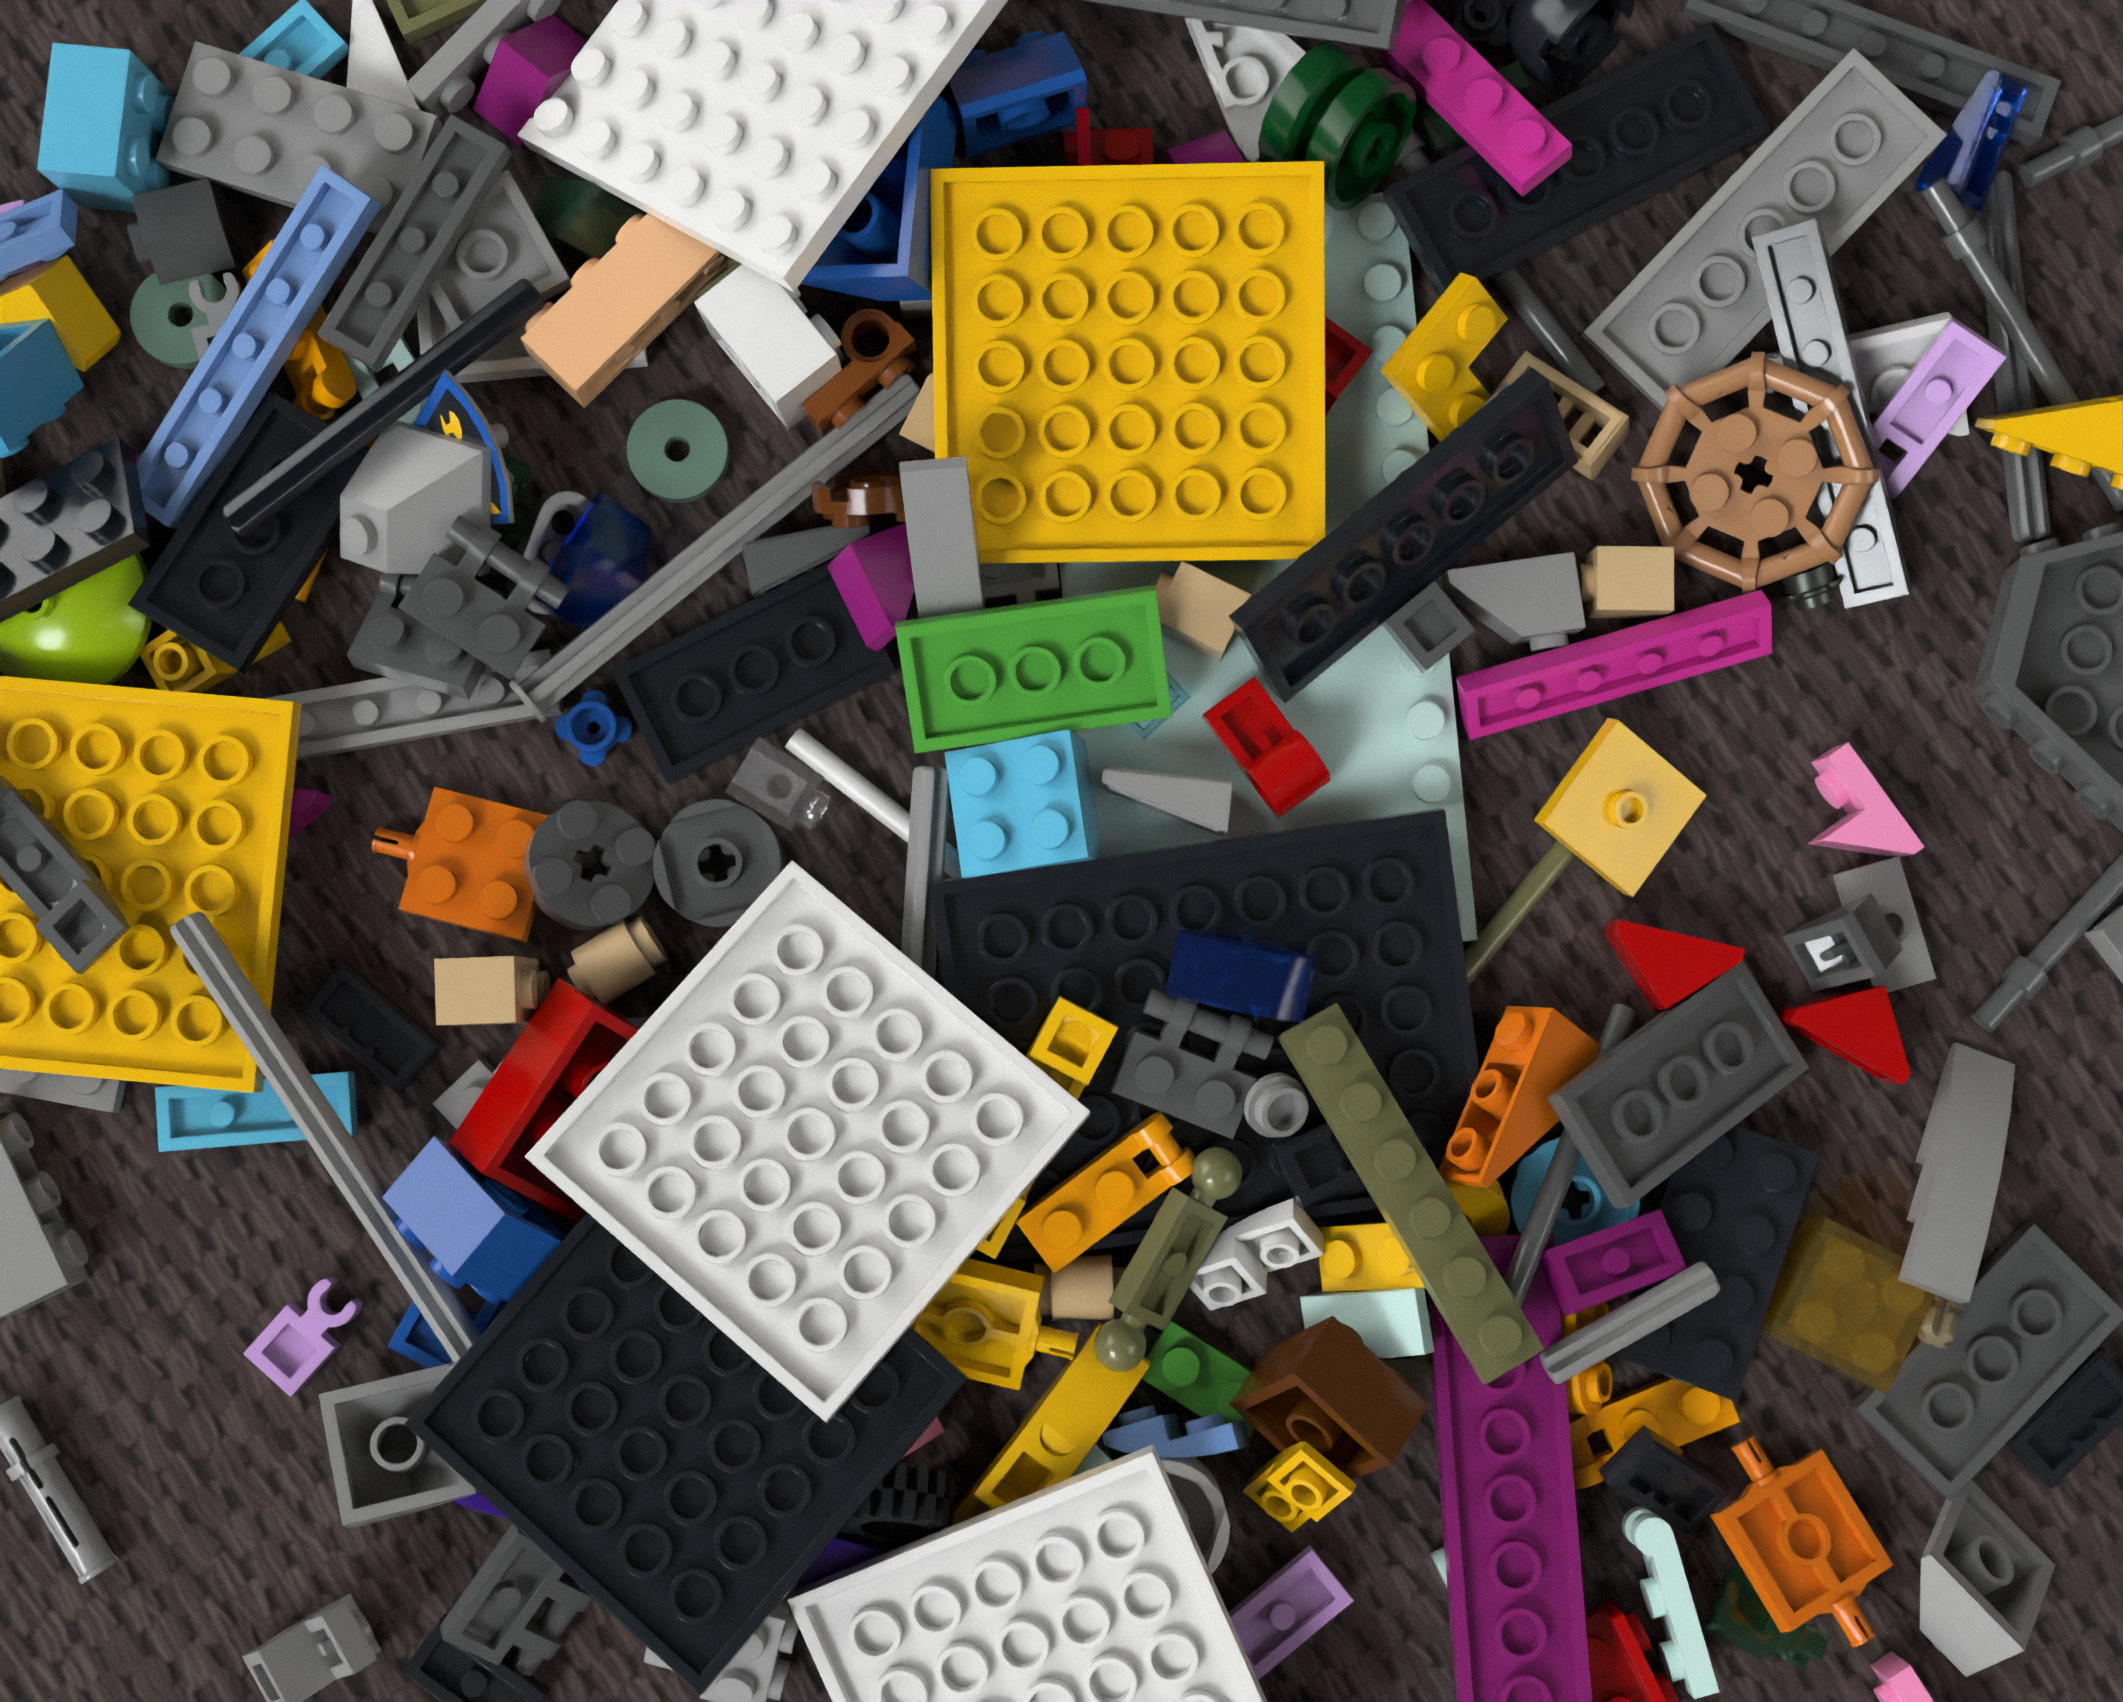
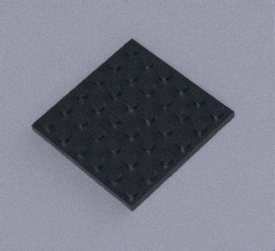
M587 1212L404 1424L701 1696L908 1452L969 1377L910 1326L832 1419L826 1423Z

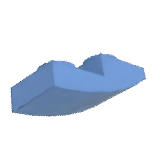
M1154 1405L1117 1415L1120 1428L1103 1432L1101 1435L1104 1446L1125 1453H1133L1154 1444L1161 1458L1198 1457L1251 1446L1244 1421L1225 1424L1222 1413L1209 1415L1184 1423L1188 1435L1183 1437L1177 1414L1157 1416Z

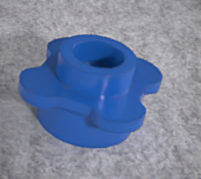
M597 690L585 693L582 697V702L574 706L568 715L560 716L556 722L558 737L562 740L570 741L580 751V760L584 764L593 767L603 764L606 760V753L617 742L628 741L633 731L631 721L624 716H618L608 706L606 694ZM594 722L598 723L600 726L599 732L597 734H590L588 730L589 725Z

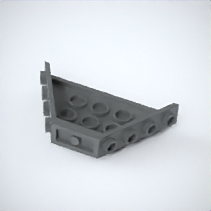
M2112 523L2083 533L2081 535L2083 542L2060 547L2058 539H2049L2031 544L2019 550L2021 557L2003 572L1973 692L1983 701L1981 708L1992 722L2005 730L2012 728L2030 745L2028 753L2042 769L2053 775L2059 773L2077 790L2075 797L2087 812L2098 819H2108L2123 833V530L2120 523Z

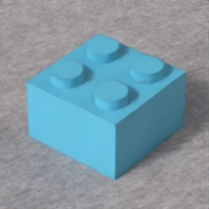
M53 42L37 170L58 188H63L70 198L82 208L136 213L132 199L133 195L170 186V170L163 168L155 159L175 102L174 97L171 96V92L131 50Z
M1070 729L944 752L962 879L1090 861L1097 857H1103L1086 741Z

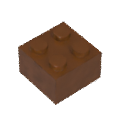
M1334 1316L1268 1347L1229 1403L1280 1452L1296 1443L1306 1441L1351 1480L1392 1465L1429 1406L1411 1389L1410 1383L1401 1373L1387 1367L1364 1345L1361 1336L1353 1328L1339 1322Z

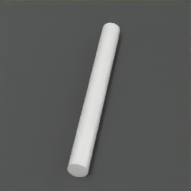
M799 728L789 739L785 748L908 843L910 813L802 728ZM946 841L944 872L952 878L962 877L958 850Z

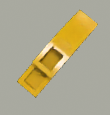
M1099 1322L1075 1352L1073 1361L1069 1360L1024 1416L1018 1430L955 1507L953 1525L1069 1479L1149 1368L1151 1361L1143 1357L1142 1361L1135 1368L1125 1372H1116L1104 1367L1097 1359L1094 1350L1096 1334L1103 1326Z

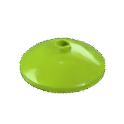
M140 552L44 600L38 611L33 606L1 622L0 671L5 676L100 685H111L120 679L131 668L142 652L152 623L151 619L128 605L149 573Z

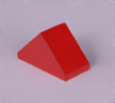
M1623 920L1607 921L1604 931L1605 937L1652 1010H1666L1742 962L1745 948Z
M1885 985L1860 987L1783 1008L1778 1014V1018L1784 1026L1884 1083L1905 1085L1911 1074Z

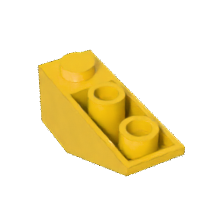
M2123 395L1977 418L1974 427L1994 433L1990 445L2028 457L2031 447L2054 454L2050 466L2086 478L2092 467L2113 474L2109 486L2123 491Z

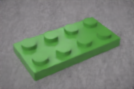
M1154 585L897 621L895 623L915 753L1013 740L1067 729L1077 731L1172 717L1157 592Z

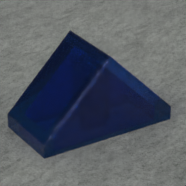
M598 491L550 564V567H552L550 574L571 587L569 593L558 609H555L536 595L533 599L579 632H583L641 583L652 528L606 493Z

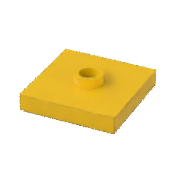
M1607 718L1534 821L1617 890L1625 895L1634 897L1707 795L1617 719Z

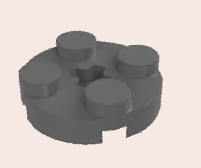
M723 799L700 801L679 811L670 821L671 824L664 830L662 838L658 840L653 853L654 879L663 899L684 918L715 928L733 926L783 871L782 849L772 827L752 809ZM714 846H721L725 855H734L736 859V866L728 869V879L717 882V878L713 873L703 874L701 869V862L710 859V848Z
M575 800L549 815L531 835L524 854L523 866L525 877L529 876L530 887L536 895L534 900L540 909L552 920L576 930L589 931L601 929L603 926L614 925L634 913L648 897L654 883L653 853L656 846L650 832L641 828L637 820L619 807L601 801ZM592 850L601 856L600 862L606 866L605 875L596 874L590 881H586L580 877L582 866L574 862L576 853L586 855Z

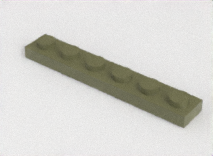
M1335 1003L1282 1033L1278 1037V1041L1482 1384L1490 1383L1545 1350L1339 1005Z

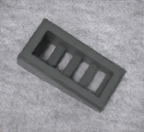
M870 525L856 528H834L827 526L745 542L742 549L752 595L754 598H757L834 560L850 543L871 536L872 530Z

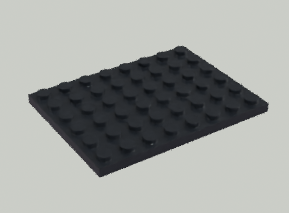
M1437 808L1097 857L1090 861L962 879V877L929 882L944 988L1024 1056L1029 1051L1059 996L1118 1026V1030L1088 1086L1085 1085L1078 1098V1101L1090 1110V1116L1035 1179L1026 1196V1203L1021 1212L1143 1120L1159 1111L1111 1092L1112 1083L1134 1028L1159 1037L1165 1021L1143 1013L1146 1000L1152 988L1176 997L1178 992L1197 999L1196 1006L1229 1019L1234 1013L1252 1020V1028L1274 1036L1271 1049L1265 1060L1241 1052L1234 1067L1254 1074L1257 1081L1271 1073L1288 1074L1303 1086L1309 1106L1307 1118L1298 1131L1286 1137H1265L1260 1135L1247 1123L1244 1113L1234 1138L1231 1139L1163 1112L1173 1126L1169 1133L1181 1149L1189 1147L1196 1157L1208 1148H1225L1231 1151L1241 1163L1242 1181L1240 1186L1231 1196L1216 1200L1213 1205L1214 1209L1228 1217L1221 1231L1270 1206L1292 1198L1295 1199L1272 1148L1323 1125L1327 1121L1278 1041V1037L1335 1003L1339 1005L1437 1170L1439 1169L1446 1153L1447 1144L1454 1134L1469 1098L1471 1087L1480 1072L1445 809ZM1189 1030L1186 1031L1180 1043V1046L1210 1058L1214 1057L1219 1042ZM1149 1148L1133 1158V1161L1144 1175L1160 1165ZM1190 1175L1176 1185L1169 1187L1086 1251L1141 1243L1172 1187L1190 1195L1194 1187ZM1362 1180L1302 1209L1310 1218L1378 1209ZM1016 1222L996 1259L983 1253L984 1262L990 1264L1041 1258V1255Z

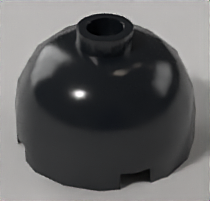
M1513 0L1515 7L1509 24V45L1514 59L1519 66L1551 95L1559 94L1556 86L1571 72L1573 73L1568 87L1573 89L1615 49L1622 36L1615 32L1613 28L1621 12L1629 19L1631 18L1634 10V0ZM1555 47L1568 59L1563 61L1549 52Z

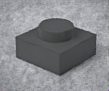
M1435 581L1382 624L1422 674L1476 631Z

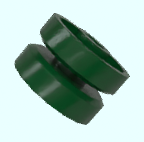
M1331 41L1322 42L1306 52L1292 67L1273 95L1262 121L1258 140L1260 161H1324V203L1336 211L1350 210L1365 200L1376 189L1399 157L1411 131L1416 111L1415 91L1407 82L1383 68L1370 69V64L1364 57L1347 46Z

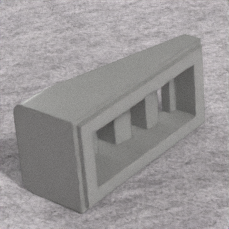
M1107 767L1106 770L1103 769L1101 787L1107 789L1108 792L1215 835H1225L1228 832L1233 783H1229L1230 780Z

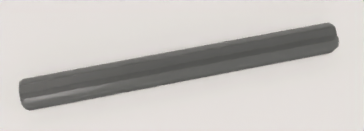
M2008 171L1987 172L1981 174L1973 183L1976 217L1990 238L1985 243L1986 247L2027 313L2012 176ZM1986 300L1990 342L2005 351L2007 356L1994 373L1998 414L2037 408L2034 377ZM2031 447L2028 457L2002 449L2012 539L2015 542L2026 543L2040 541L2049 537L2051 527L2042 450Z

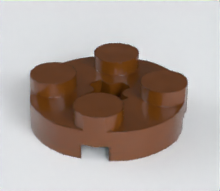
M900 470L835 476L832 478L833 490H830L820 480L811 484L813 510L823 514L824 519L832 520V527L856 528L870 525V514H896V521L906 522Z

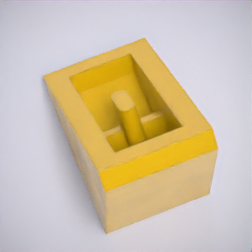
M68 255L9 278L0 285V324L49 318L72 364L83 372L87 371L116 346L121 337L120 329Z

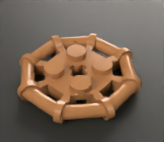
M1752 352L1749 359L1679 387L1673 384L1665 392L1668 399L1638 466L1631 467V480L1637 481L1662 547H1674L1675 560L1741 587L1742 594L1755 592L1757 588L1826 562L1834 565L1843 557L1840 550L1872 483L1879 482L1880 468L1873 467L1847 396L1851 392L1842 383L1836 387L1765 358V352ZM1748 387L1749 406L1738 412L1713 421L1704 407L1701 406ZM1767 387L1812 405V407L1801 421L1764 406ZM1687 419L1701 430L1702 433L1687 466L1673 463L1667 464ZM1825 419L1828 422L1843 464L1823 466L1817 453L1810 431ZM1755 456L1763 457L1767 460L1765 471L1773 476L1772 482L1769 486L1758 484L1753 491L1742 488L1743 477L1735 473L1737 464L1739 462L1750 464ZM1685 481L1687 484L1691 502L1696 507L1699 516L1686 524L1684 528L1666 483ZM1821 483L1843 484L1821 528L1806 516ZM1710 526L1743 540L1742 557L1738 559L1696 540ZM1796 527L1807 542L1760 560L1759 541L1762 539L1775 537L1783 531Z

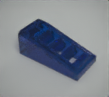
M1988 70L1946 133L1947 136L1941 141L1923 168L1913 190L1921 193L1928 185L1945 177L1961 206L1980 212L1985 204L2028 91L2026 90L2027 87L2001 72Z

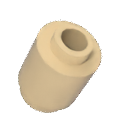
M640 916L630 923L625 919L619 921L571 951L575 964L569 967L567 971L576 988L593 998L597 997L601 1003L607 1005L657 974L656 966L666 961L668 956L652 928Z
M1111 1254L1079 1255L1055 1274L1047 1263H1034V1273L1045 1276L1038 1305L1040 1314L1052 1315V1322L1114 1320V1306L1108 1301L1121 1280L1125 1267H1112Z

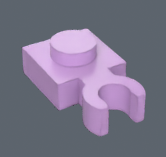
M334 1276L323 1279L314 1285L308 1295V1310L306 1312L294 1302L287 1304L243 1353L290 1397L298 1394L341 1346L328 1331L332 1327H338L352 1321L362 1308L363 1303L358 1298L345 1305L341 1312H335L329 1308L326 1300L327 1294L338 1282Z

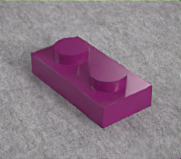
M1661 1209L1548 1249L1543 1252L1540 1259L1565 1317L1662 1282L1687 1269Z

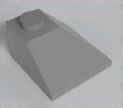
M399 420L395 421L380 433L340 495V557L390 574H420L433 553H436L457 567L467 550L445 536L459 515L481 529L485 524L490 527L492 449ZM485 563L477 576L489 574L490 565Z
M449 1364L318 1394L342 1526L351 1529L416 1513L477 1494L476 1489L404 1424L449 1373L450 1370L447 1367Z
M1972 1479L1951 1501L1945 1500L1921 1557L1920 1630L1932 1642L1935 1648L1944 1654L1965 1677L2025 1651L2056 1566Z

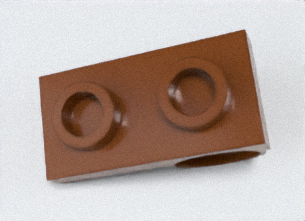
M863 309L847 319L842 328L841 342L848 365L802 404L807 418L823 436L834 426L840 430L854 414L864 410L867 405L863 401L883 385L888 390L900 374L906 373L910 375L915 368V364L911 361L918 355L914 338L898 321L895 323L890 316L880 310ZM879 333L889 340V344L886 350L879 356L864 357L855 351L858 340L865 334Z

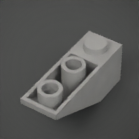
M9 1106L0 1107V1318L20 1313L89 1279L83 1266L88 1262L86 1247L80 1236L73 1229L66 1230L56 1206L61 1204L58 1187L47 1172H39L29 1151V1148L34 1145L32 1132L23 1117L18 1113L12 1114Z

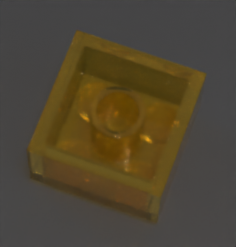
M1806 1212L1791 1242L1761 1333L1874 1390L1888 1395L1936 1295L1898 1280L1904 1260L1903 1256L1826 1217Z

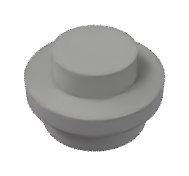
M1271 1073L1260 1078L1249 1090L1244 1103V1115L1247 1123L1257 1133L1265 1137H1286L1294 1134L1304 1124L1309 1109L1303 1086L1292 1076L1285 1073Z

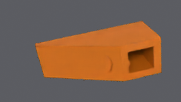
M1507 1006L1501 1021L1496 1027L1493 1041L1480 1072L1471 1087L1467 1103L1454 1134L1447 1144L1446 1153L1438 1169L1444 1182L1484 1188L1490 1186L1560 1120L1546 1097L1595 1062L1601 1045L1554 1008Z

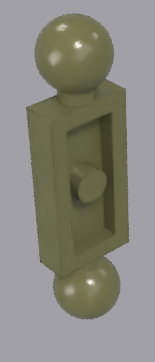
M1212 1147L1196 1156L1193 1173L1190 1174L1194 1186L1190 1195L1174 1187L1171 1188L1135 1255L1123 1272L1121 1280L1108 1301L1121 1310L1123 1314L1120 1319H1114L1105 1323L1098 1330L1094 1340V1350L1097 1359L1109 1370L1116 1372L1129 1371L1142 1361L1146 1352V1339L1143 1333L1146 1325L1150 1324L1165 1331L1228 1217L1214 1209L1213 1205L1216 1200L1231 1196L1238 1189L1242 1181L1241 1163L1231 1151L1225 1148Z

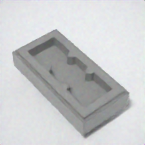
M1892 857L1833 874L1841 905L1844 906L1872 893L1903 948L1884 972L1875 977L1864 979L1866 986L1885 985L1888 993L1937 979L1900 857Z

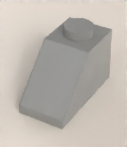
M1574 552L1451 569L1442 575L1443 591L1449 599L1512 645L1530 642L1532 653L1545 652L1569 645L1568 637L1575 636L1586 628Z

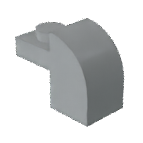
M348 1594L277 1634L242 1656L267 1702H302L336 1679L353 1675L376 1661L375 1654L382 1650L366 1618L358 1609L351 1594Z

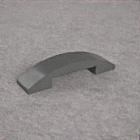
M0 774V876L40 919L35 925L36 929L77 974H84L130 929V926L108 890L78 852L50 821Z

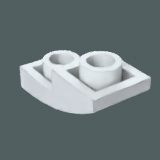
M1294 1198L1275 1204L1219 1233L1189 1287L1210 1311L1267 1294V1273L1323 1256L1324 1234L1306 1212L1299 1208Z

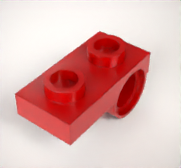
M1255 676L1202 715L1203 720L1277 820L1331 781L1329 771L1318 753L1298 730L1292 728Z

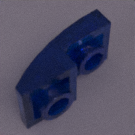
M1184 929L1178 931L1165 995L1236 1012L1300 1023L1305 1018L1317 957L1259 942L1244 944L1195 930Z

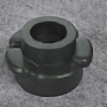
M1826 562L1781 579L1784 591H1782L1779 597L1785 602L1794 601L1798 610L1818 607L1834 598L1832 588L1837 587L1842 582L1841 575H1834L1831 563Z

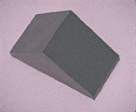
M1872 893L1782 936L1813 992L1875 977L1884 972L1903 949Z

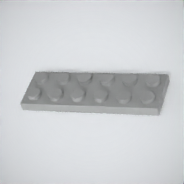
M1853 48L1581 336L1662 411L1668 399L1665 392L1673 384L1680 387L1724 369L1772 319L1751 237L1820 217L1829 256L1831 257L1934 150L1947 134L1864 56Z

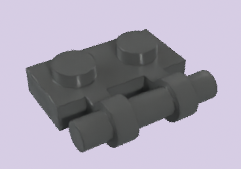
M459 515L445 537L467 550L464 557L456 567L436 553H433L398 608L511 680L546 628L545 624L525 612L536 595L555 609H558L571 587L550 574L552 567L537 557L531 562L500 542L503 535L486 524L481 529ZM485 563L517 583L507 600L475 579Z
M1152 988L1146 1000L1143 1013L1165 1021L1159 1037L1134 1028L1112 1083L1111 1092L1233 1139L1244 1113L1246 1096L1257 1081L1254 1074L1234 1066L1241 1052L1265 1060L1271 1049L1274 1036L1252 1028V1020L1234 1013L1229 1019L1196 1006L1197 999L1181 992H1178L1176 997ZM1187 1030L1219 1042L1213 1058L1180 1046Z
M512 1523L441 1623L440 1630L444 1641L497 1666L512 1645L519 1647L520 1649L511 1663L521 1674L531 1677L544 1659L551 1660L564 1643L562 1633L577 1612L587 1611L595 1598L569 1574L564 1573V1570ZM546 1597L554 1600L541 1620L534 1619L531 1621V1618Z

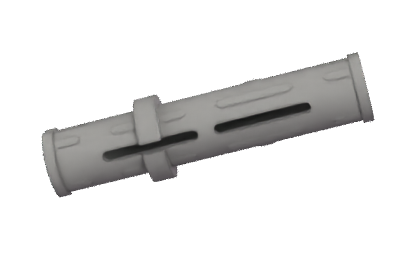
M20 1395L15 1396L0 1405V1449L11 1465L6 1472L12 1482L17 1479L20 1480L45 1521L47 1528L53 1534L79 1577L78 1581L80 1584H83L119 1561V1558L112 1552L89 1514L87 1507L81 1501L56 1460L55 1456L60 1453L54 1442L47 1445L22 1404Z

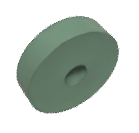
M154 272L142 282L132 300L130 320L133 333L142 348L160 362L180 369L196 368L200 361L190 328L209 323L207 315L200 311L191 301L189 283L194 280L201 282L205 290V297L209 302L221 301L226 295L227 288L211 274L160 285ZM185 307L192 308L193 318L191 322L186 326H176L175 316L177 312Z
M672 399L651 406L638 417L628 436L627 459L633 475L650 494L664 501L686 503L703 498L719 485L728 469L730 446L725 430L711 411L693 401ZM677 441H683L689 444L690 451L688 456L678 462L670 460L667 455L670 445Z

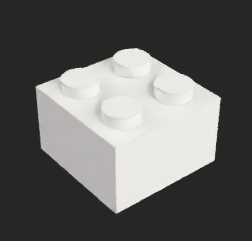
M741 264L694 303L711 336L789 430L806 416L802 404L842 370L841 364L847 359L839 348L842 345L839 338L827 322L818 313L811 319L806 317L805 313H807V310L798 298L801 296L798 288L793 292Z

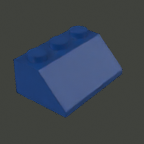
M940 95L932 103L800 284L878 301L932 300L930 169L953 168L958 112Z

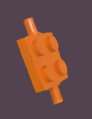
M434 787L424 822L417 829L415 835L379 826L375 831V836L379 839L398 844L395 845L373 839L372 852L407 860L408 877L398 907L399 910L527 943L534 915L539 906L534 900L536 895L530 887L529 876L525 877L523 866L524 854L531 835L549 815Z
M1755 1434L1733 1445L1731 1450L1736 1454L1752 1482L1746 1486L1737 1499L1710 1516L1780 1632H1791L1816 1615L1832 1613L1850 1641L1851 1647H1857L1867 1642L1868 1639H1872L1877 1633L1869 1624L1855 1599L1861 1594L1870 1580L1892 1567L1893 1563L1822 1449L1812 1451L1789 1466L1774 1468L1757 1441Z

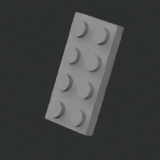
M195 41L155 161L165 169L200 180L209 178L210 183L291 208H295L322 164L383 204L367 229L369 232L378 234L437 138L442 122L437 115Z

